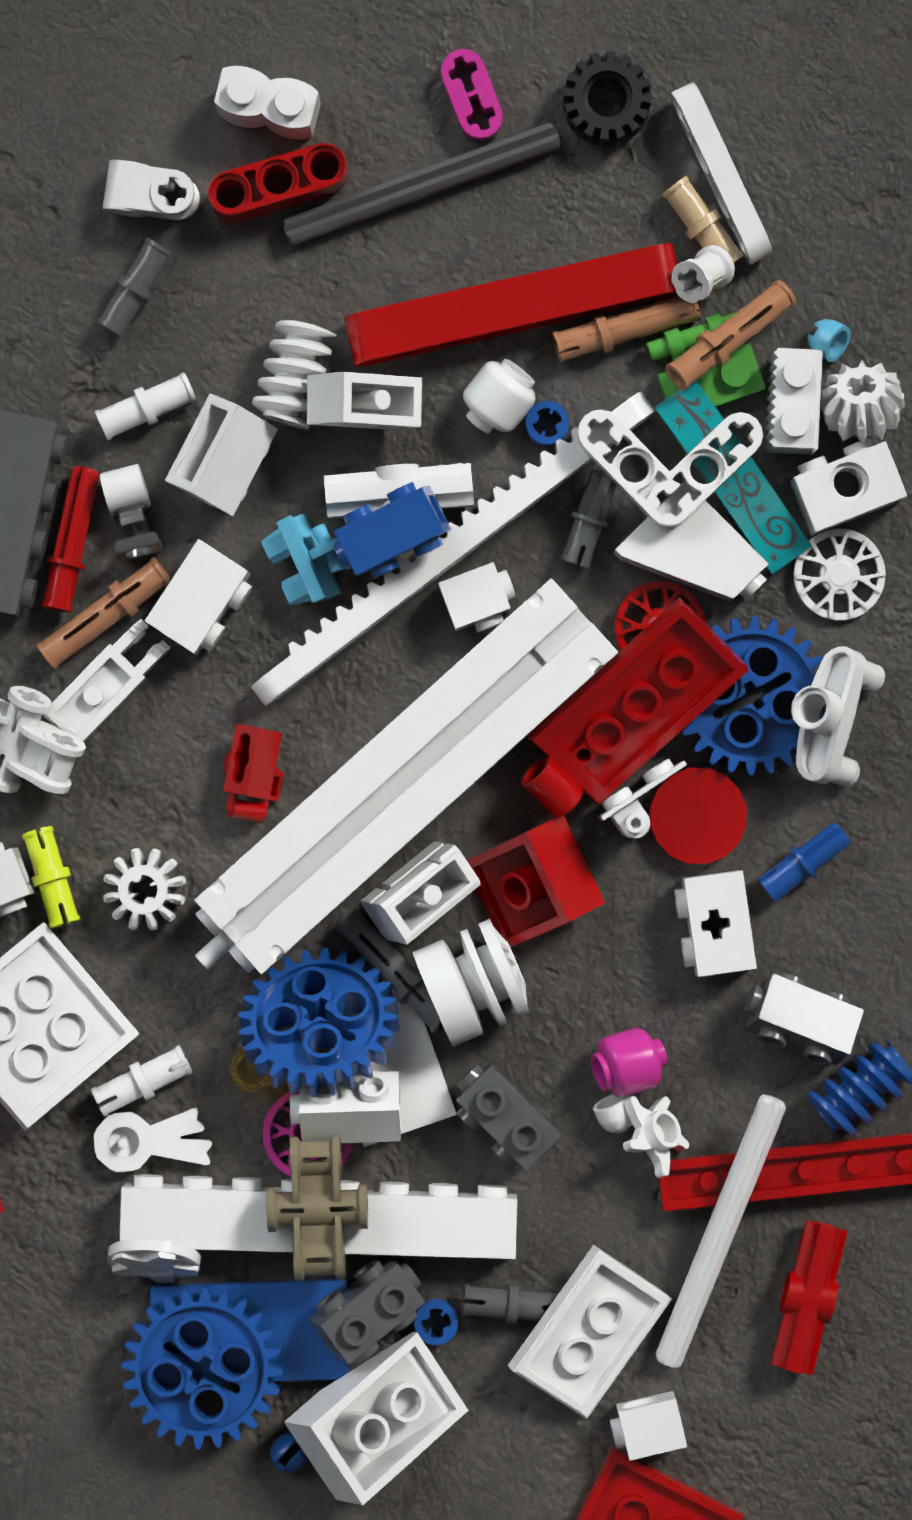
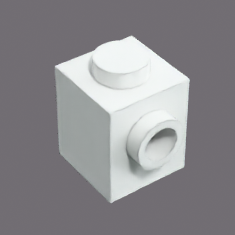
M494 562L438 583L455 632L475 625L478 633L500 625L504 621L502 614L511 610L508 600L516 597L507 570L497 572Z

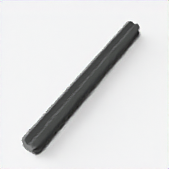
M546 123L285 218L282 221V226L288 242L291 245H297L558 150L561 145L560 137L554 124Z

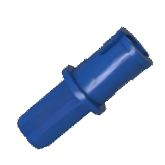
M832 823L798 850L795 846H792L790 848L792 852L757 879L777 903L789 891L810 876L815 879L817 877L815 871L848 847L850 840L838 824Z

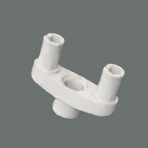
M836 647L831 649L824 656L812 685L802 688L795 695L792 702L791 713L793 720L800 726L796 765L799 773L804 778L819 784L831 782L842 786H851L857 781L860 773L859 764L855 760L843 756L852 729L861 689L869 692L878 691L885 681V672L881 666L867 661L860 652L851 648ZM826 704V712L820 719V711Z

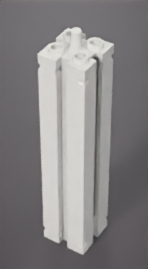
M552 578L548 580L534 595L518 607L195 899V902L201 907L195 913L196 916L215 935L207 945L195 954L197 959L209 969L229 951L233 958L248 973L256 968L260 974H263L606 665L618 651L595 625L590 623L581 613L576 604Z

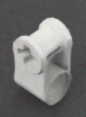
M109 160L102 210L123 216H148L175 221L190 218L198 210L200 193L196 185L184 172L151 167L132 161ZM176 185H179L186 194V197L177 198L175 206H172L165 197L166 192H174Z

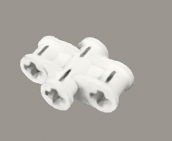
M24 686L11 687L7 695L10 703L0 698V792H18L22 784L20 776L45 791L56 794L68 793L72 785L69 776L76 758L84 754L86 749L85 743L78 737L41 721L42 715L48 713L52 705L51 700L46 695Z

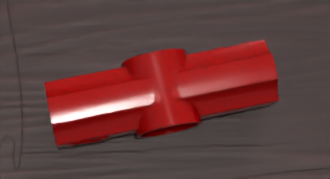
M805 1219L794 1268L789 1270L780 1301L782 1317L770 1363L788 1371L813 1375L824 1326L830 1323L836 1305L839 1282L836 1281L848 1230L828 1223Z

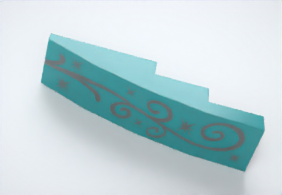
M697 381L692 383L687 390L682 391L679 389L654 407L686 456L724 420ZM728 427L732 433L730 439L721 448H719L716 440H713L709 446L720 452L727 465L731 466L735 460L727 455L741 442L731 428ZM702 456L692 461V465L705 484L711 483L717 478L718 467L714 460ZM751 457L713 492L751 547L768 563L765 568L771 574H774L812 546Z

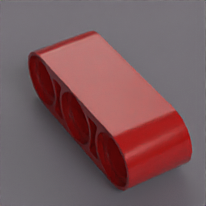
M320 143L227 170L216 175L210 182L208 189L209 201L215 214L221 220L229 223H238L331 196L341 191L346 185L348 178L346 158L343 152L335 145ZM322 159L335 161L339 166L335 177L330 180L317 179L312 174V169L318 161ZM281 172L291 177V187L282 194L270 193L265 188L267 179L274 173ZM231 186L241 188L245 192V197L239 206L226 208L219 203L220 193L225 188Z

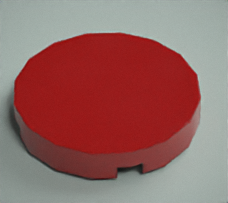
M687 768L669 776L656 789L649 806L650 828L656 842L669 856L687 864H709L726 857L739 844L746 828L747 807L740 789L726 775L710 768Z

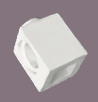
M673 1391L616 1404L619 1418L610 1420L616 1449L626 1447L629 1461L687 1447L677 1400Z

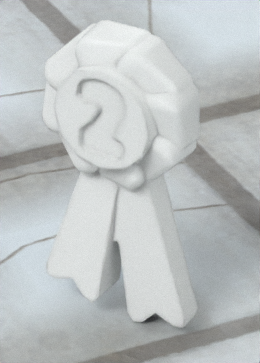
M191 1108L153 1125H150L134 1112L114 1113L108 1115L94 1133L96 1157L114 1172L137 1170L142 1167L151 1155L209 1165L210 1158L207 1151L211 1148L213 1142L206 1139L180 1138L181 1136L202 1132L205 1129L203 1123L197 1120L198 1108Z

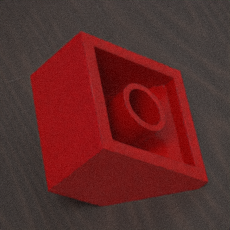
M564 816L549 820L467 859V862L480 880L481 885L476 888V891L491 923L501 936L508 941L510 947L564 925L605 904Z

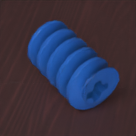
M885 1040L887 1044L886 1049L876 1042L868 1044L872 1057L871 1061L860 1054L853 1056L857 1072L854 1073L844 1066H840L837 1069L841 1081L840 1085L825 1078L822 1081L826 1094L825 1097L811 1090L806 1093L810 1104L839 1140L837 1132L839 1129L851 1136L857 1134L853 1118L857 1117L867 1124L872 1122L868 1108L870 1105L883 1112L888 1110L884 1098L886 1092L899 1100L902 1099L903 1094L899 1084L901 1080L912 1085L911 1069L887 1040Z

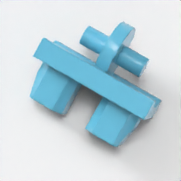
M306 513L295 517L288 516L276 522L278 529L263 539L262 545L273 564L292 557L297 567L298 574L282 581V589L290 605L307 601L315 603L341 594L342 592L333 574L344 569L334 549V543L338 542V539H331L325 524L312 528Z

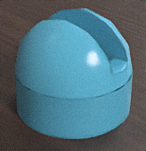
M823 319L815 322L814 326L818 327L814 335L808 333L807 336L811 350L823 351L822 358L828 362L836 361L842 356L849 344L851 337L849 327L832 319Z

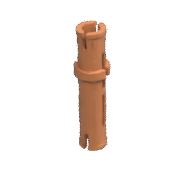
M777 280L712 332L708 330L702 332L697 336L694 346L665 366L667 375L673 384L682 391L687 390L692 383L713 367L721 368L728 363L731 353L757 335L785 311L796 305V298L792 290L784 282Z
M677 295L605 317L603 313L595 315L591 322L562 331L552 332V338L554 342L556 341L554 346L562 363L598 350H603L605 354L613 351L615 345L690 322L700 321L701 313L697 311L700 309L698 301L690 303Z
M153 557L149 563L122 583H119L117 580L109 585L110 592L76 615L71 621L44 641L36 644L39 651L54 669H57L60 664L95 640L127 614L133 617L140 612L138 606L168 585L172 579L159 561Z

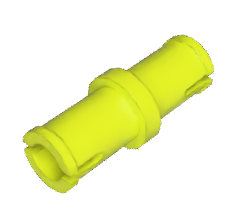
M53 826L40 828L41 831H39L44 849L40 846L36 829L24 833L22 837L25 840L35 876L31 878L33 887H39L48 916L49 927L53 929L64 924L59 906L62 907L67 925L81 919L77 914L67 880L71 877L69 867H63L53 833Z

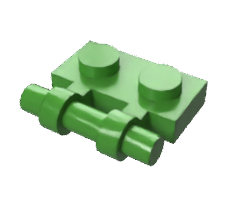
M736 312L723 317L716 313L705 317V323L682 331H679L678 327L663 332L664 337L646 343L651 360L655 361L670 356L673 362L685 353L687 349L696 344V338L705 330L712 332ZM750 343L740 346L729 355V362L721 368L713 367L696 380L716 408L766 390ZM667 372L657 375L664 400L679 390L670 380Z

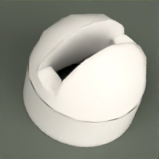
M609 1095L594 1105L593 1111L596 1118L606 1131L620 1134L633 1125L624 1105V1100L630 1096L618 1098L614 1095Z

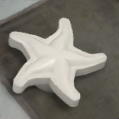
M635 1096L625 1099L624 1105L635 1131L632 1139L623 1143V1149L634 1153L646 1152L654 1164L656 1177L662 1178L669 1175V1149L674 1148L680 1152L689 1148L688 1141L681 1135L680 1125L676 1117L667 1110L670 1105L669 1098L665 1096L656 1100L649 1109L642 1107Z

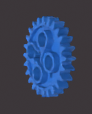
M752 616L748 622L747 629L743 630L737 618H733L730 620V633L727 635L718 625L711 627L746 663L749 671L731 686V691L724 700H715L680 732L681 735L696 733L699 739L694 744L692 750L698 752L707 746L712 749L708 759V763L711 765L715 764L722 756L726 757V772L729 773L735 770L739 761L744 762L746 775L754 774L757 762L762 763L767 774L774 773V758L777 757L786 767L793 765L790 750L794 749L797 751L800 726L793 720V717L789 720L779 718L774 713L772 707L773 700L780 692H788L795 697L802 688L811 686L816 675L814 668L822 662L823 657L807 658L805 653L812 643L810 640L801 642L797 646L792 642L796 628H789L782 636L777 634V619L770 620L765 630H760L757 616ZM756 649L768 651L774 660L773 670L765 677L754 674L750 669L749 657ZM785 672L790 674L788 682L758 698L760 705L758 709L753 704H747L720 719L713 717L715 710L746 693L744 684L748 683L751 688H756ZM820 711V719L824 716L825 712ZM738 715L750 718L754 724V735L747 743L735 741L729 731L732 719Z
M323 948L318 960H312L309 952L303 950L301 963L295 964L288 956L283 957L284 970L279 972L273 967L267 970L268 983L261 980H254L252 982L255 995H244L243 1002L246 1011L238 1013L241 1025L239 1036L248 1063L254 1062L259 1077L269 1074L272 1087L277 1088L287 1080L290 1094L295 1095L302 1085H308L311 1097L316 1096L320 1085H326L332 1096L336 1095L337 1082L344 1081L348 1087L354 1089L356 1088L354 1075L360 1073L371 1079L373 1073L370 1063L374 1062L385 1065L387 1060L384 1049H395L396 1047L394 1033L400 1031L397 999L393 997L390 981L383 982L380 970L377 968L368 971L364 957L359 958L350 965L348 952L345 950L339 954L336 960H330L327 948ZM313 991H320L315 995H307ZM351 1013H360L354 1017H347ZM284 1027H292L287 1031H278ZM323 1049H332L327 1053H318Z
M209 1285L204 1286L200 1299H194L190 1289L184 1287L181 1303L178 1304L171 1295L166 1294L163 1297L165 1311L162 1313L159 1309L150 1305L146 1313L152 1322L151 1325L136 1321L133 1328L142 1339H128L124 1346L136 1354V1357L125 1359L121 1363V1368L135 1372V1376L128 1378L123 1383L124 1389H138L139 1392L130 1402V1407L146 1406L148 1410L141 1421L143 1425L150 1423L154 1419L161 1422L157 1432L159 1438L164 1436L169 1429L176 1431V1446L182 1444L186 1435H192L197 1450L201 1449L205 1436H211L215 1446L220 1448L223 1443V1433L226 1431L236 1441H239L242 1437L240 1427L242 1422L254 1430L258 1427L259 1422L253 1413L254 1410L269 1414L272 1406L263 1397V1394L278 1395L280 1389L278 1385L268 1380L269 1377L281 1375L283 1372V1366L270 1363L271 1358L281 1353V1346L266 1344V1341L274 1334V1327H266L259 1330L257 1324L263 1315L262 1310L248 1316L244 1313L248 1299L243 1297L233 1306L229 1304V1289L226 1288L218 1300L212 1299ZM189 1321H198L206 1327L208 1339L200 1345L188 1343L182 1335V1326ZM172 1342L184 1354L196 1362H200L203 1357L209 1358L212 1361L209 1368L211 1372L225 1380L238 1384L240 1391L237 1393L231 1391L211 1373L205 1372L201 1378L193 1373L196 1365L189 1359L167 1350L165 1343ZM230 1348L243 1349L250 1358V1365L242 1371L229 1369L223 1360L225 1351ZM163 1363L175 1365L181 1373V1382L175 1386L161 1384L155 1375L156 1367ZM204 1390L216 1391L222 1397L223 1408L215 1413L205 1412L197 1403V1395Z

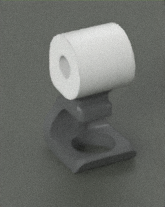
M139 464L100 473L109 512L112 516L119 517L120 525L124 532V539L118 540L114 545L120 562L163 552L164 548L161 540L156 533L150 532L143 511L151 507V502Z

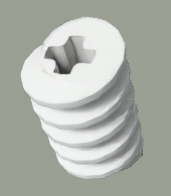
M278 321L275 324V330L286 339L271 340L269 348L280 358L265 359L263 364L264 368L272 373L274 377H262L258 381V386L269 395L253 397L252 404L263 412L262 415L265 418L288 426L309 430L310 425H307L305 421L298 417L299 412H307V400L304 398L305 393H307V375L326 373L327 369L315 361L316 356L331 355L332 350L321 342V338L335 337L336 334L301 321Z

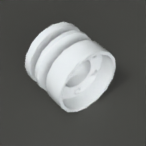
M490 919L479 923L487 943L481 947H475L468 929L460 931L464 954L458 957L453 955L443 940L412 952L452 1046L482 1034V1024L478 1011L485 1008L489 1009L500 1026L507 1024L506 1017L499 1003L506 999H511L519 1018L530 1014L527 1006L524 978L508 941L494 928Z

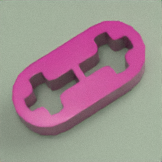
M455 50L448 54L442 63L441 77L443 86L463 134L471 141L480 143L490 141L501 130L503 115L500 103L480 56L472 50ZM463 61L466 68L475 67L477 70L471 74V84L474 90L466 93L460 78L454 80L450 78L455 73V64L457 62ZM478 99L481 110L484 113L492 111L494 114L489 119L488 129L481 130L478 124L469 125L467 122L473 118V108L470 101Z

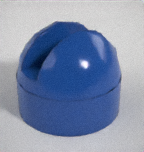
M290 1431L277 1435L270 1447L271 1462L278 1470L285 1473L299 1471L308 1460V1457L300 1447L286 1465L279 1461L293 1442L300 1447Z

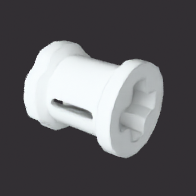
M709 245L698 251L694 259H688L677 264L672 271L671 281L679 297L687 302L696 303L708 297L712 289L723 288L732 281L735 270L731 256L722 247Z

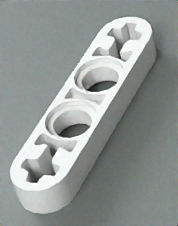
M692 82L670 92L671 101L732 234L740 250L744 253L745 260L749 265H752L773 255L766 231L699 89Z

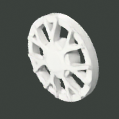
M831 529L812 537L809 540L812 546L796 557L793 569L794 586L802 603L811 612L830 620H848L867 612L879 599L885 584V565L877 547L864 535L848 529ZM835 537H843L840 544L837 543ZM826 538H830L836 555L825 560L816 544ZM847 538L861 543L854 559L843 555ZM865 548L870 552L869 555H863ZM811 549L815 552V557L807 556ZM873 558L877 573L861 576L857 563ZM804 560L821 564L819 577L802 575ZM877 577L876 585L870 582L871 578ZM802 580H809L810 585L804 589ZM858 581L873 590V593L866 602H863L852 592ZM818 583H821L828 591V594L818 604H815L806 592ZM846 593L848 612H833L834 594ZM854 601H856L860 605V607L855 610H853ZM825 602L829 604L828 611L820 608Z

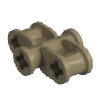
M333 1135L331 1140L300 1141L298 1137H290L292 1192H277L275 1187L267 1188L268 1232H276L278 1227L294 1228L293 1266L295 1282L303 1281L305 1276L335 1275L337 1280H345L343 1225L358 1224L360 1229H368L367 1184H359L355 1190L341 1189L342 1152L340 1135ZM326 1157L327 1159H309V1160H307V1159H305V1158ZM349 1206L354 1207V1208H331V1207H349ZM291 1208H303L302 1210H282Z

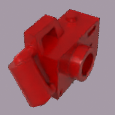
M236 724L232 747L226 754L223 765L226 774L223 791L229 792L226 804L227 816L229 818L262 823L267 815L269 800L278 802L284 774L276 767L282 738L281 732ZM238 794L260 798V801L256 803L238 799Z

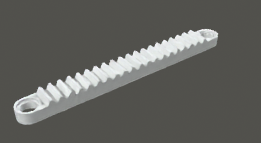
M640 391L611 413L617 416L630 431H633L654 414L656 410ZM591 422L588 425L591 429V434L588 438L590 443L594 445L596 442L602 441L609 448L615 444L608 436L612 428L610 424L605 422L598 426ZM574 427L571 430V443L562 439L556 441L555 455L546 451L541 452L539 467L530 463L524 465V479L512 474L508 479V491L495 487L493 489L494 501L492 503L482 498L478 500V513L476 515L466 510L462 512V526L459 527L449 522L451 531L447 532L446 538H441L444 545L420 557H416L413 563L404 558L400 559V573L397 575L392 572L384 574L385 584L382 586L373 582L367 584L369 592L367 598L354 594L352 596L353 608L351 610L342 606L336 608L338 620L332 622L326 618L321 619L322 632L319 634L310 630L305 631V645L301 646L292 641L289 644L290 656L251 686V689L264 706H269L592 462L593 460L578 443V428Z

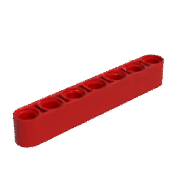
M673 244L653 245L348 315L344 318L354 366L376 365L677 296L678 294L671 281L672 271L677 265Z

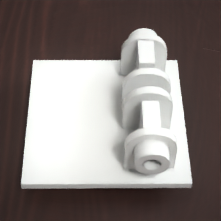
M670 759L662 761L642 775L647 784L633 793L628 786L624 787L601 802L606 811L597 816L598 819L603 821L610 817L619 832L625 837L640 838L644 836L650 828V818L637 798L686 766V762L681 761L673 765Z

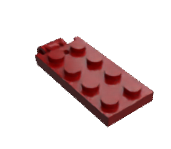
M679 597L528 734V739L535 746L538 745L547 756L538 759L528 768L521 779V785L556 818L566 815L577 805L583 795V790L588 793L589 798L595 804H600L748 672L746 663ZM581 749L589 750L585 755L577 754Z

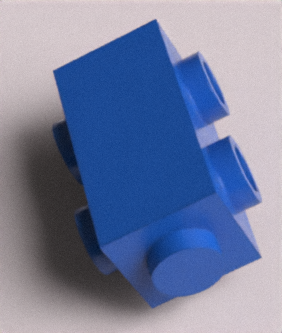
M410 482L387 494L389 504L375 511L372 510L370 504H367L344 515L343 519L346 525L334 531L338 542L334 543V549L342 566L346 570L352 568L356 576L370 572L372 578L375 579L400 567L396 558L411 550H414L416 557H420L444 545L440 536L451 531V527L430 486L416 489L414 483Z

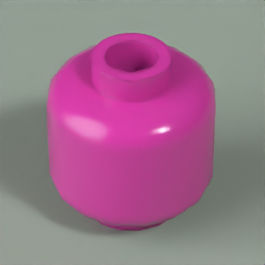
M633 1027L602 1038L597 1044L596 1053H593L590 1059L592 1072L602 1091L609 1090L612 1095L618 1098H625L653 1089L661 1081L662 1067L667 1066L666 1051L660 1039H652L645 1030L639 1027Z

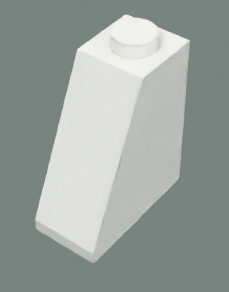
M683 482L656 510L661 516L670 512L676 517L681 513L677 508V504L686 493L690 494L693 501L700 494L689 489ZM706 500L682 523L675 527H661L647 518L613 553L623 562L729 602L738 594L747 600L767 580L760 572L768 563Z

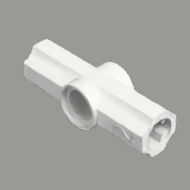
M471 463L419 467L418 464H395L376 467L375 471L325 475L324 487L327 518H343L344 515L367 504H370L372 510L375 511L390 503L387 497L388 493L410 482L414 483L416 489L430 486L441 509L474 506Z

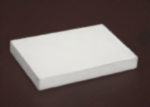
M401 977L409 985V987L413 989V987L406 981V979L404 977ZM397 1001L400 1031L394 1033L396 1047L395 1049H384L387 1060L385 1065L374 1062L370 1064L372 1071H399L401 1134L452 1117L457 1115L425 1022L407 1003L401 1005ZM351 1013L347 1017H354L360 1013ZM362 1142V1143H363V1146L366 1147V1146L372 1145V1144L377 1143V1142Z
M593 1245L510 1361L508 1367L517 1375L587 1419L672 1298Z

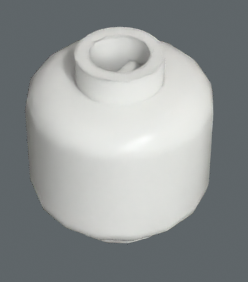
M504 359L501 363L495 361L485 363L463 392V399L470 409L466 417L485 433L489 434L493 428L501 432H511L535 403V393L532 389L535 381L522 368L508 359Z

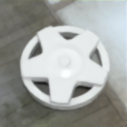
M130 1239L113 1243L108 1248L107 1262L112 1266V1272L121 1277H149L161 1284L175 1283L176 1278L198 1276L201 1260L200 1254L188 1246L155 1239Z

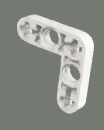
M600 409L586 414L579 424L577 437L578 443L588 456L652 522L658 526L669 528L682 523L756 452L761 445L763 432L762 426L752 415L742 412L731 414L671 471L610 411ZM591 422L598 426L605 422L610 424L612 428L608 436L616 446L620 444L622 438L626 439L630 444L618 452L612 464H609L603 458L612 451L604 442L598 441L594 445L589 442L588 438L591 434V429L588 425ZM733 424L738 429L747 425L751 429L747 437L751 446L746 448L741 443L736 445L727 455L729 458L734 459L735 462L728 466L722 454L710 447L709 444L716 440L719 448H721L732 435L728 429L730 425ZM637 455L646 461L648 474L645 479L633 483L623 478L620 473V464L627 456ZM698 457H709L717 464L718 475L713 482L701 484L691 476V463ZM680 474L686 486L700 494V496L693 501L690 494L686 493L677 504V508L681 512L675 517L672 513L668 512L661 516L656 510L660 505V501L656 496L661 492L667 497L671 496L681 486L678 482L673 481V478Z

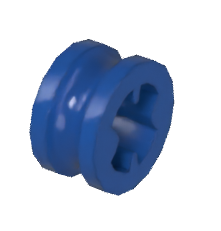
M539 402L531 407L526 416V433L531 441L539 446H554L556 441L559 439L563 440L568 432V414L556 402ZM549 411V417L555 413L560 418L561 422L556 424V434L554 436L545 437V431L541 435L535 431L533 426L539 423L538 414L540 412Z
M432 1298L425 1301L417 1309L414 1327L423 1342L430 1345H442L449 1342L455 1336L458 1329V1315L450 1302L440 1298ZM441 1309V1316L443 1317L447 1313L451 1320V1323L443 1325V1333L439 1335L431 1334L432 1327L426 1330L422 1324L423 1320L429 1319L430 1310Z

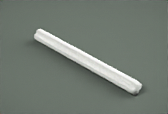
M769 1095L759 1097L657 1348V1361L663 1365L679 1368L683 1363L785 1113L786 1107L784 1102L776 1097Z

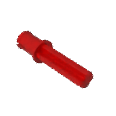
M73 466L71 469L53 556L47 557L46 563L50 564L44 599L41 602V607L65 613L72 612L71 606L79 571L85 570V565L81 564L100 477L99 472L95 469L85 466Z

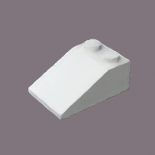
M412 1332L320 1390L284 1423L335 1499L364 1505L469 1410L419 1334Z

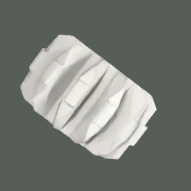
M861 360L857 368L852 369L842 364L839 375H827L825 388L822 389V395L820 396V408L823 411L828 430L838 431L843 441L852 436H857L862 445L867 436L873 435L883 440L886 429H897L902 409L905 407L904 393L901 391L900 381L897 379L896 373H886L882 363L872 368L866 367L863 360Z
M135 848L131 850L134 867H131L121 857H117L114 860L116 868L123 875L122 877L114 874H106L104 876V882L117 885L118 892L107 893L103 895V899L106 903L119 899L122 902V905L112 913V917L115 920L121 919L128 911H131L129 928L136 930L141 924L143 914H145L147 926L152 931L159 927L156 911L169 922L176 918L174 911L166 905L168 901L177 905L185 904L186 897L181 894L171 893V887L186 884L185 876H177L169 879L167 876L178 865L175 859L166 861L161 868L157 867L161 858L160 850L152 849L147 865H145L143 853L140 848ZM147 875L154 880L150 886L157 885V895L147 897L144 903L136 899L139 892L133 893L134 882L144 881Z

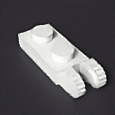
M140 619L114 645L109 644L52 702L49 712L44 713L43 716L53 726L85 742L147 679L145 675L157 665L171 647L162 640L160 643L153 645L146 653V656L134 667L122 654L138 643L146 634L149 626Z

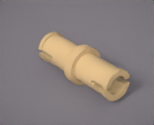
M687 176L676 182L662 194L688 228L685 234L690 240L695 238L702 248L709 245L722 247L731 256L733 263L744 256V253L739 250L718 221L722 216L717 209L710 210L689 182Z

